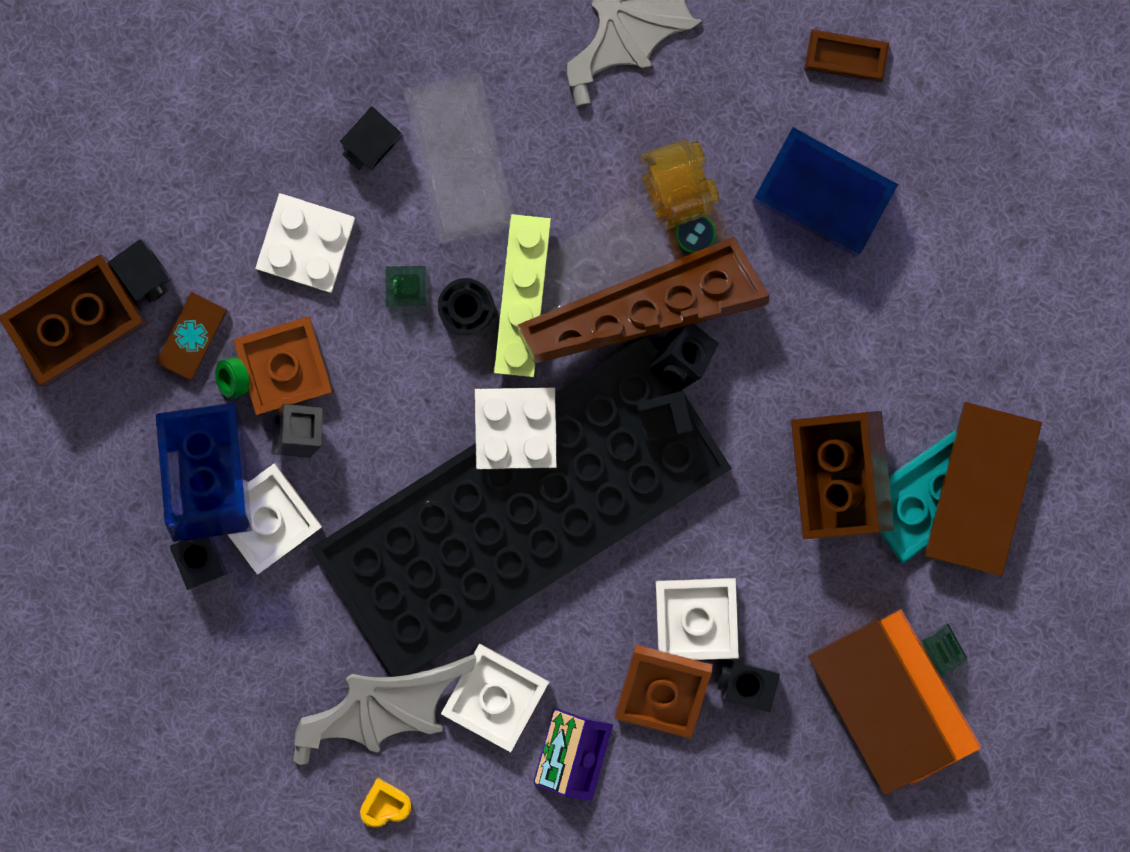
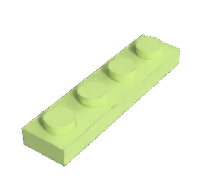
M511 214L494 373L534 377L535 363L518 334V324L541 315L551 218Z

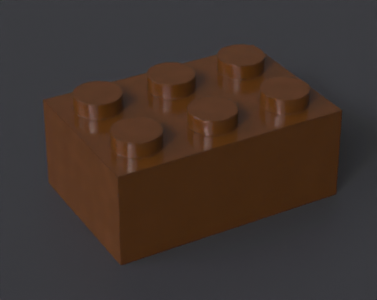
M99 254L0 315V322L40 386L48 387L148 325L147 320L128 289L108 263L110 260L107 256Z
M882 411L791 420L803 539L872 534L894 530Z

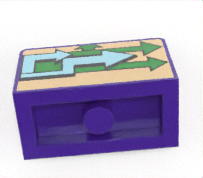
M555 708L552 712L534 777V784L565 797L592 801L613 724L581 717Z

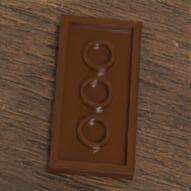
M968 402L963 403L924 556L1003 576L1043 422Z
M879 618L808 655L884 795L955 761L956 756Z

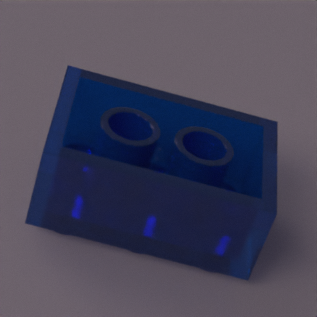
M792 127L752 201L857 257L864 249L898 184Z
M227 403L155 414L164 520L172 541L178 542L253 531L243 427L236 404Z

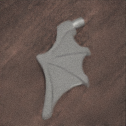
M593 0L591 6L598 14V30L592 42L580 54L569 61L566 66V78L569 88L572 89L575 106L591 104L587 84L594 83L593 76L617 65H634L641 69L651 67L650 55L661 41L675 33L693 30L702 23L701 19L692 17L685 0Z
M473 654L450 664L411 675L396 677L349 675L346 678L349 691L342 702L330 710L301 718L295 732L293 761L300 765L308 764L311 748L319 749L320 740L328 738L354 740L367 746L369 751L379 752L381 749L379 744L387 737L405 731H421L427 734L442 732L443 726L436 723L435 719L437 701L444 689L454 679L474 669L477 660L476 655Z

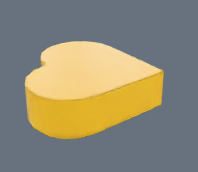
M377 777L360 810L361 819L367 826L373 828L385 825L388 820L400 822L410 814L412 808L411 800L406 793Z

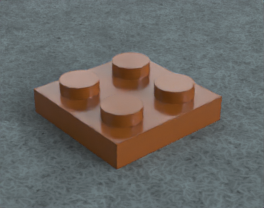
M310 316L233 339L238 358L244 363L249 375V394L257 416L277 410L283 404L294 405L333 393Z
M635 644L614 719L691 739L712 674L713 665Z

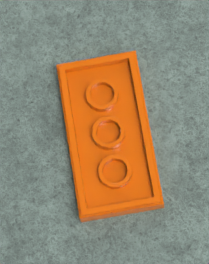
M899 609L881 619V622L956 756L955 761L911 782L910 785L912 786L979 750L981 744L902 609Z

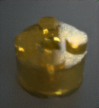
M682 139L639 155V166L647 163L649 173L642 175V179L657 218L665 215L667 219L662 224L665 230L712 214L714 203L720 199L713 179L706 180L701 166L705 164V156L698 141L690 143L687 139Z

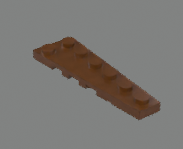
M732 237L518 324V334L536 364L762 307L769 304V294L735 237Z

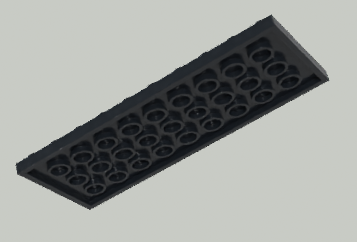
M648 336L638 339L555 392L556 468L476 469L475 443L311 547L392 677L412 673L732 469L685 394L693 430L651 441L644 439L635 403L679 392L650 369L658 351Z

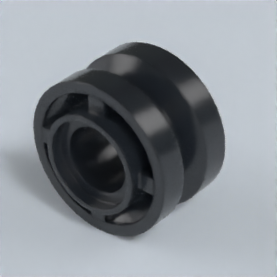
M460 278L450 282L442 290L438 299V312L442 322L451 331L461 335H472L482 331L490 323L494 313V301L490 291L484 284L475 279ZM462 296H471L478 304L476 313L469 318L460 317L455 312V303Z

